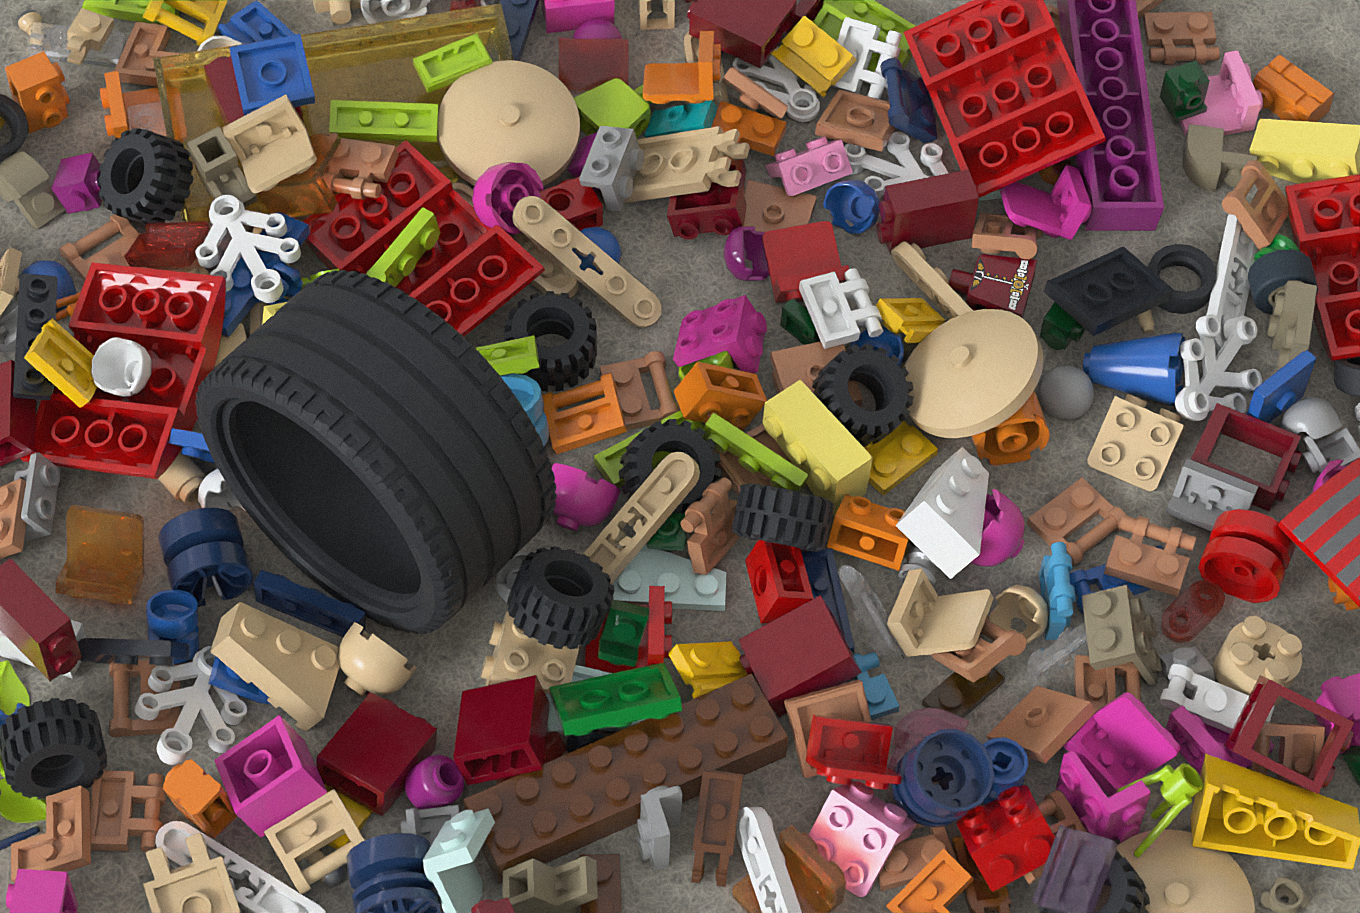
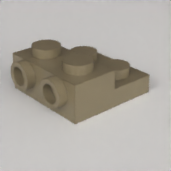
M1288 280L1285 284L1284 294L1277 293L1273 315L1270 314L1266 336L1273 337L1271 349L1279 351L1277 368L1279 369L1309 348L1317 290L1316 285Z

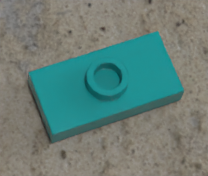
M707 100L699 104L691 103L655 110L644 137L650 138L711 128L718 107L713 100Z

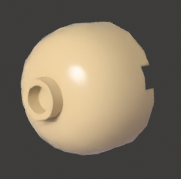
M354 622L345 634L338 651L340 668L348 676L344 684L362 697L367 691L378 696L390 695L398 691L410 679L417 667L407 663V658L374 634L370 635L363 631L360 635L364 627Z

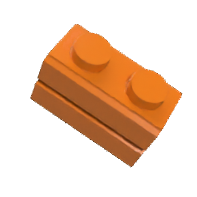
M1280 54L1268 66L1259 71L1253 80L1255 90H1259L1262 95L1263 109L1268 108L1279 116L1281 120L1318 122L1329 112L1335 95Z
M192 759L174 766L166 775L162 789L179 812L192 824H195L203 834L210 838H216L237 818L229 796L223 787L209 774H206Z

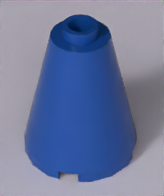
M1169 333L1094 345L1091 353L1085 352L1083 371L1089 375L1092 383L1164 405L1175 406L1176 396L1183 389V385H1180L1182 371H1184V362L1180 354V345L1185 341V336L1182 333Z

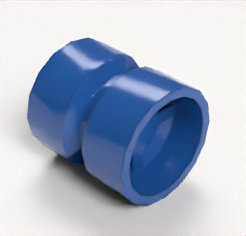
M165 590L151 596L146 605L148 640L188 643L190 646L189 659H174L173 664L187 662L194 658L200 646L199 628L197 626L198 603L195 597L182 590Z
M993 738L983 744L992 759L994 772L991 791L982 801L984 804L997 799L999 794L1007 788L1019 787L1024 783L1028 758L1023 747L1014 740Z

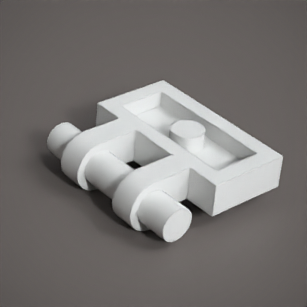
M845 17L837 42L854 55L857 61L832 87L859 94L862 83H870L871 86L867 96L881 100L884 89H887L886 79L882 77L880 65L886 59H898L901 50L898 45L902 34L889 30L885 43L877 41L880 32L878 26ZM873 52L881 54L875 72L867 70Z
M855 268L849 269L844 273L847 281L844 283H839L835 272L800 281L799 290L824 349L859 340L860 331L858 326L866 327L870 337H877L883 333L879 322L881 320L880 312L876 306L872 305L868 296L870 292L866 280L860 277L858 270ZM846 299L855 300L858 309L851 311Z

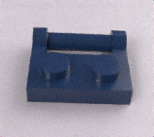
M890 58L884 60L880 67L882 77L886 79L890 104V109L887 112L889 124L923 143L934 141L938 138L935 124L936 117L933 111L932 98L923 78H919L903 69L898 59Z

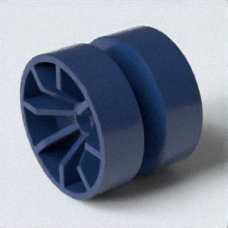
M221 508L195 509L176 516L161 529L158 539L164 563L168 567L167 576L171 590H182L190 593L195 597L198 607L206 605L205 594L207 587L215 586L219 596L225 601L240 596L251 585L253 580L247 553L243 548L244 541L238 519L232 512Z

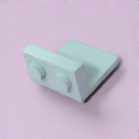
M489 809L475 813L472 810H466L458 813L451 820L446 821L423 859L426 877L430 882L434 883L441 897L444 913H472L471 908L479 902L483 895L482 879L473 861L495 823Z

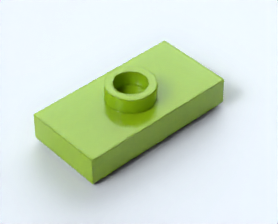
M478 33L413 59V65L428 93L454 83L465 74L492 64V60Z

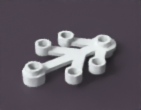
M772 54L768 58L772 68L763 65L759 69L739 58L733 61V67L747 77L752 76L782 86L786 93L769 89L764 83L754 81L788 105L786 113L791 119L807 122L818 115L820 102L816 97L817 92L807 84L804 88H800L797 82L798 77L775 59ZM740 64H745L749 68L742 70L739 69L737 66ZM798 105H806L807 107L802 108L798 107Z
M894 132L887 145L888 151L896 156L901 166L868 155L864 147L849 143L844 146L852 168L850 175L859 174L866 168L894 178L884 181L880 177L870 176L865 179L864 182L870 187L877 188L874 190L879 199L883 197L885 186L930 177L923 174L909 151L910 139L905 133ZM929 143L922 147L921 163L928 166L934 176L948 174L949 172L941 161L943 153L941 147Z
M223 195L216 198L212 202L209 211V218L213 226L204 243L196 249V256L200 266L211 268L219 263L218 267L210 275L223 276L226 279L227 292L233 287L234 282L231 274L242 255L253 276L251 285L256 298L265 303L277 301L283 292L281 277L277 271L266 269L256 249L277 253L280 260L285 263H293L300 258L301 250L297 240L293 238L279 239L287 232L284 217L278 213L268 215L245 210L243 203L231 195ZM275 224H280V225L277 226V227H271V226H273V225H275ZM243 225L264 228L267 236L246 232ZM228 231L232 239L220 261L217 248Z
M1214 314L1202 316L1196 322V329L1200 335V340L1194 338L1183 341L1180 345L1186 386L1177 394L1175 399L1178 414L1182 418L1193 422L1205 419L1208 412H1213L1217 403L1241 413L1246 411L1247 404L1242 394L1233 393L1223 398L1209 396L1214 387L1240 388L1243 392H1251L1262 384L1261 374L1256 369H1248L1240 373L1225 372L1240 347L1251 343L1256 337L1257 325L1255 321L1243 315L1228 319L1223 327L1226 342L1216 355L1214 336H1217L1221 331L1220 320ZM1202 359L1203 376L1199 380L1197 361Z
M207 646L198 651L192 662L171 667L156 666L153 668L148 684L152 690L159 692V694L144 693L136 703L135 712L143 720L155 719L160 710L184 705L174 728L166 729L157 744L159 758L166 764L175 765L187 758L192 747V739L188 734L199 712L211 732L208 744L212 750L218 753L228 751L235 740L234 732L226 726L224 721L230 725H238L243 721L247 713L246 704L236 694L215 686L213 687L224 703L221 715L208 693L211 687L208 683L215 655L210 651L212 646ZM157 677H161L166 681H161ZM197 678L194 686L169 691L174 681ZM144 704L150 705L153 709L145 707ZM229 709H236V710H238L240 713H239V714L233 713V712H231ZM217 737H222L226 741H221Z

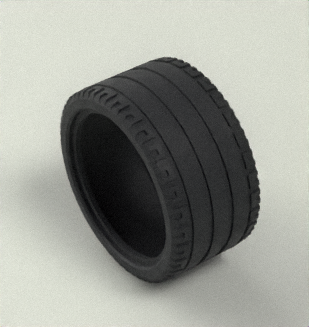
M334 270L317 277L215 366L198 387L196 393V413L206 445L227 485L253 521L292 563L321 588L339 601L352 603L358 609L365 611L366 617L395 630H401L405 633L426 634L439 629L453 618L509 560L536 536L554 512L555 500L557 499L555 491L557 488L548 453L526 411L501 376L473 345L439 315L402 290L395 288L387 282L384 283L378 278H371L367 274H359L355 271Z

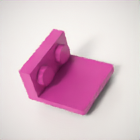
M1183 705L1170 713L1166 729L1180 745V754L1199 774H1201L1205 754L1247 769L1252 767L1251 760L1224 747L1230 735L1229 733L1203 723L1197 715L1191 714ZM1271 741L1269 747V754L1274 749V744Z

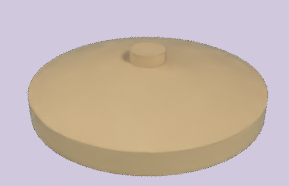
M512 60L495 61L490 65L459 77L446 92L438 112V140L441 151L451 168L460 177L474 186L477 179L489 167L504 162L528 164L537 172L543 186L556 179L568 167L575 155L579 142L580 117L572 94L553 74L541 67L526 62Z
M983 309L959 315L935 328L916 346L904 366L909 372V375L905 377L906 381H912L913 390L908 394L914 397L913 405L908 410L910 411L909 416L914 423L925 432L938 437L961 438L985 432L1011 417L1029 399L1042 374L1043 349L1031 326L1023 318L1009 311Z
M1165 829L1140 857H1135L1134 851L1151 831L1134 835L1114 848L1119 851L1122 857L1128 860L1146 886L1145 891L1149 895L1150 904L1145 906L1149 913H1255L1254 897L1250 884L1237 862L1226 851L1193 847L1190 832ZM1098 885L1092 888V913L1099 911L1107 903L1111 894V886Z

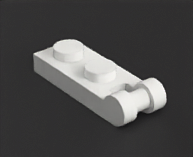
M1171 665L1168 674L1170 683L1168 688L1163 689L1159 702L1172 710H1176L1183 705L1191 714L1197 715L1203 723L1230 734L1249 695L1198 675L1184 665ZM1185 687L1194 691L1191 699L1186 698L1183 694ZM1275 706L1272 707L1266 719L1267 722H1270Z

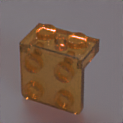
M318 133L309 136L317 158L316 162L305 172L293 174L280 181L274 188L258 193L270 214L279 211L290 217L333 212L337 201L321 175L341 142L337 133Z
M80 505L70 506L66 513L67 560L56 579V593L70 595L74 598L104 600L113 604H132L144 578L143 517L139 514Z
M791 824L779 834L778 844L785 857V865L802 913H830L844 900L846 877L842 869L835 862H827L818 852L816 843L807 833H800ZM748 874L733 886L732 896L747 913H762L750 875Z

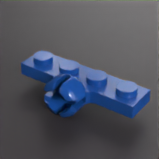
M278 211L277 213L284 217L287 225L286 234L279 239L293 238L297 240L300 247L310 234L308 224ZM275 224V225H273V226H271V227H277V226H279L280 224ZM263 229L260 235L267 236L265 229ZM256 249L266 269L277 271L283 284V292L280 298L273 303L267 304L273 305L288 302L289 300L283 297L292 298L302 288L300 271L281 261L279 254ZM243 257L237 262L231 274L234 282L233 287L226 292L222 335L228 338L255 304L265 303L257 299L251 285L253 276Z

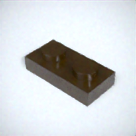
M993 667L986 676L979 678L973 683L954 672L923 698L922 705L945 727L952 729L1004 684L1005 677Z

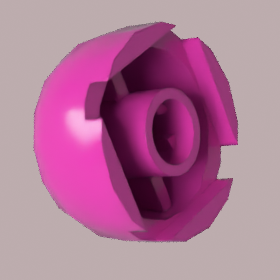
M504 162L491 166L477 179L473 188L472 202L474 211L485 226L492 228L498 225L509 235L521 233L514 225L512 219L513 210L524 197L535 196L540 198L539 191H544L543 183L537 172L525 163Z
M559 463L552 465L551 469L555 476L554 482L557 488L555 491L557 494L556 505L553 509V514L558 517L556 524L563 528L577 531L579 526L593 527L601 524L609 517L621 492L619 488L602 478H599V481L588 477V472Z
M991 489L993 494L991 496L987 494L980 555L970 562L977 566L992 567L999 565L1009 558L1016 557L1024 546V516L1020 508L997 489Z

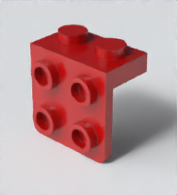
M815 222L766 231L763 234L762 245L775 303L788 302L792 298L796 302L804 301L799 290L801 280L835 272L839 283L847 282L844 273L849 270V266H841L835 235L830 222Z
M649 586V605H639L649 608V617L639 645L636 666L614 665L598 658L601 627L595 640H591L590 644L586 645L585 667L608 673H617L664 663V658L671 659L668 653L672 650V635H664V624H672V601H665V586Z
M813 714L805 762L817 769L816 774L827 776L826 781L836 784L850 785L851 779L865 781V786L882 790H888L890 784H901L902 775L887 767L893 731L891 725Z
M1027 785L1007 788L999 794L997 799L984 806L975 807L957 822L969 853L992 892L1064 854Z

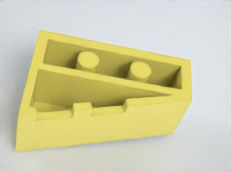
M1259 119L1250 147V155L1257 156V161L1263 164L1270 176L1298 184L1360 174V125Z
M798 380L765 402L763 426L766 432L776 440L790 462L808 474L806 484L815 496L827 498L835 504L832 516L836 514L845 494L853 497H862L866 494L873 457L801 380Z

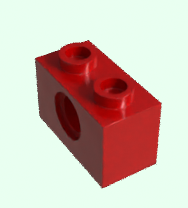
M580 177L564 180L556 186L539 191L540 199L544 200L579 231L584 228L603 225V205L592 187L581 185Z
M758 540L745 559L760 622L768 624L814 598L801 549Z

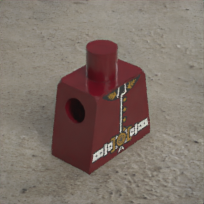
M982 254L978 256L974 273L953 268L948 285L956 292L967 294L966 304L973 311L998 309L1009 311L1023 318L1038 260Z

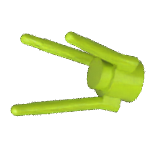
M1184 763L1174 770L1167 764L1158 772L1131 782L1117 790L1118 793L1140 780L1146 786L1162 781L1163 784L1160 786V791L1165 800L1151 813V818L1157 819L1173 805L1134 851L1135 857H1140L1181 810L1192 803V797L1203 789L1201 777L1190 765Z

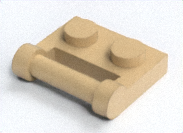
M335 789L264 831L295 887L302 895L312 889L311 884L346 864V855L351 848L365 841ZM343 834H347L351 842L302 871L297 862Z

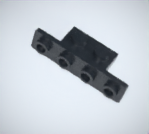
M25 273L20 275L13 396L15 398L51 400L53 383L36 370L24 357L37 335L41 333L43 325L52 318L56 321L58 281L56 276Z

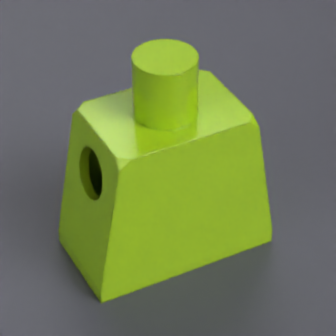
M615 78L574 97L580 117V129L587 136L598 132L600 126L633 129L637 139L647 129L650 122L651 108L649 105L653 102L643 99V84L632 90L621 79Z

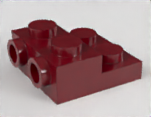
M743 159L731 161L729 171L738 170L741 173L738 186L726 187L712 182L709 191L670 196L667 218L674 237L680 236L683 239L691 240L695 239L698 234L715 232L718 235H728L737 227L744 226L747 203L743 192L747 169Z

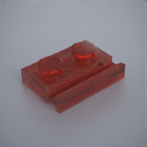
M559 38V80L568 90H591L615 78L621 79L628 85L629 39Z
M208 221L147 223L145 226L146 233L139 234L124 257L131 267L155 268L177 266L182 268L191 266L197 257L196 249L204 243V238L208 235L211 227Z

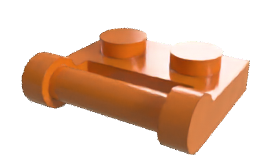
M611 372L601 375V380L554 395L552 392L542 394L544 414L547 417L550 439L556 454L627 432L618 397L617 385ZM602 394L605 395L604 398L558 412L559 408Z

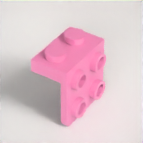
M1239 51L1226 52L1219 75L1208 77L1210 82L1204 102L1208 107L1207 112L1179 121L1185 136L1189 124L1224 129V135L1250 131L1255 128L1259 111L1263 108L1262 95L1259 90H1255L1251 81L1249 65L1243 63Z
M851 780L850 785L842 784L832 790L800 850V856L804 861L856 896L864 897L871 891L894 846L910 837L917 823L909 819L907 813L901 807L892 803H885L874 795V791L870 787L865 786L862 782Z

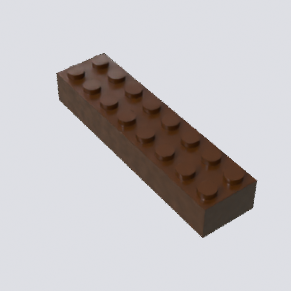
M749 674L683 703L682 711L671 713L670 716L663 719L648 718L543 764V770L520 774L464 799V810H472L475 813L489 809L495 823L485 839L481 850L498 884L503 883L502 871L530 859L546 864L636 824L637 819H640L641 795L647 794L653 788L659 786H667L669 788L680 786L683 803L700 795L703 769L743 774L744 776L785 758L788 736L753 675Z

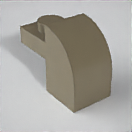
M1189 124L1183 150V168L1188 178L1200 188L1211 192L1216 191L1218 181L1225 182L1231 187H1236L1242 177L1241 171L1245 164L1250 160L1257 161V156L1222 151L1224 129Z
M219 126L187 143L195 169L214 200L223 195H231L241 201L244 208L257 201L256 194L252 193L248 187L247 180L239 168L236 153Z
M19 151L0 163V195L7 203L14 200L29 223L35 229H38L63 212L65 208L47 181L50 177L42 166L29 154Z
M586 855L556 868L538 860L530 859L502 871L503 899L509 898L515 913H578L577 906L598 898L596 860Z

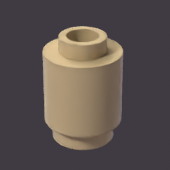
M181 450L170 467L158 479L177 501L184 502L186 505H194L198 502L199 486L206 475L189 456L182 455Z

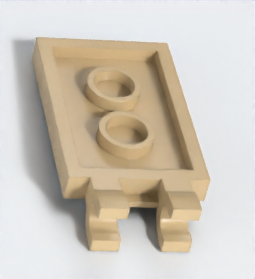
M720 126L637 139L639 148L644 153L642 168L636 171L633 179L632 194L630 198H626L625 203L709 191L712 182L726 187L738 186L741 173L738 170L729 171L730 158H747L750 146L747 142L737 143L740 135L737 129L728 130L724 133Z
M201 833L185 838L193 863L171 870L166 852L163 851L162 847L146 852L155 879L143 884L152 913H241L222 856L210 859L205 839Z

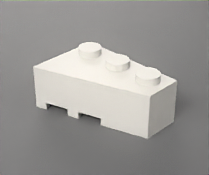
M963 447L932 473L896 524V527L950 579L980 555L989 472L982 466L981 462L975 456L970 455Z

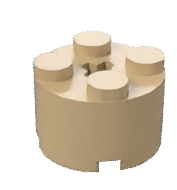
M1249 616L1244 622L1233 627L1212 664L1214 677L1216 676L1220 684L1246 695H1250L1260 675L1289 689L1302 666V643L1297 636L1286 632L1281 627L1264 621L1258 616ZM1278 695L1273 706H1277L1283 700V697Z

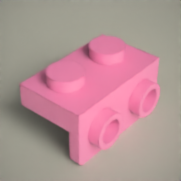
M826 136L807 142V149L796 153L795 149L792 148L774 155L776 161L765 165L771 178L781 177L788 196L797 195L852 173L842 140L827 141Z

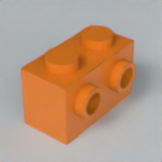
M44 51L5 67L12 99L25 112L29 133L44 127L53 128L59 125L63 119L68 118L66 105L70 104V100L64 86L61 84L65 81L64 74L57 62L51 63Z
M698 361L674 390L684 419L706 423L714 412L743 431L767 401L757 374Z
M845 494L835 514L827 547L899 571L911 543V540L896 527L905 511L871 503L870 500L861 496L853 497Z

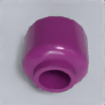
M441 754L432 755L409 770L405 778V790L409 800L419 810L447 807L461 797L464 790V778L455 761Z

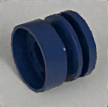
M940 729L922 739L898 761L894 771L902 775L901 784H892L893 797L898 806L905 810L907 817L912 821L926 827H945L959 820L962 816L980 805L990 793L994 779L992 759L985 746L973 735L958 729Z
M392 833L367 839L351 848L346 858L350 884L355 890L352 894L355 913H441L439 895H437L438 891L434 883L428 880L424 871L423 859L431 847L430 842L423 836L411 833Z

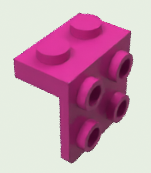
M1069 165L1065 166L1051 193L1019 182H1014L999 189L1007 216L1013 223L1022 227L1029 225L1038 228L1046 235L1054 238L1061 236L1072 240L1081 223H1085L1088 220L1092 210V205L1079 169Z
M746 295L735 299H725L717 305L701 311H692L681 321L673 361L678 367L727 350L741 371L757 373L760 357L763 354L764 336L767 332L766 320L761 312L755 310Z
M1128 692L1123 693L1097 710L1063 745L1068 752L1072 750L1076 753L1094 780L1110 797L1116 794L1120 787L1143 778L1147 773L1176 757L1181 751L1180 745L1173 738L1172 734L1163 728L1140 700Z
M1072 750L1065 753L1055 791L1059 790L1064 794L1091 839H1094L1098 844L1106 846L1117 839L1123 842L1137 835L1140 831L1151 793L1143 781L1140 780L1108 798L1076 753Z

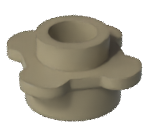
M1278 877L1269 892L1262 893L1260 902L1264 908H1270L1275 913H1296L1300 908L1308 906L1309 896L1303 892L1302 888L1295 881L1287 877ZM1286 897L1288 902H1282L1281 898Z

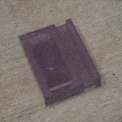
M1060 825L1032 902L1039 907H1046L1059 913H1094L1118 844L1111 839L1080 830H1072Z

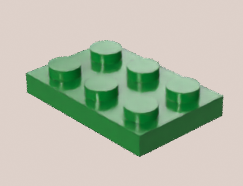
M665 663L549 687L551 701L565 736L572 734L583 736L591 733L593 730L610 726L625 727L633 721L647 718L663 719L670 716L671 713L682 711L681 697Z

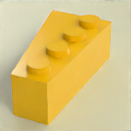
M1205 754L1200 774L1203 789L1195 795L1190 816L1193 847L1353 869L1360 846L1358 808Z

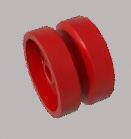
M1242 509L1225 511L1216 518L1209 537V543L1206 544L1198 569L1201 577L1207 584L1217 591L1250 603L1269 602L1278 596L1286 574L1285 570L1288 569L1296 544L1277 526L1279 522L1270 516Z

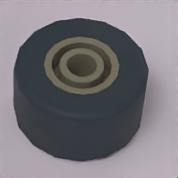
M1292 249L1277 250L1258 258L1251 265L1248 272V281L1256 308L1263 313L1273 315L1277 293L1284 294L1285 284L1288 280L1316 285L1317 295L1318 285L1310 258L1303 252Z

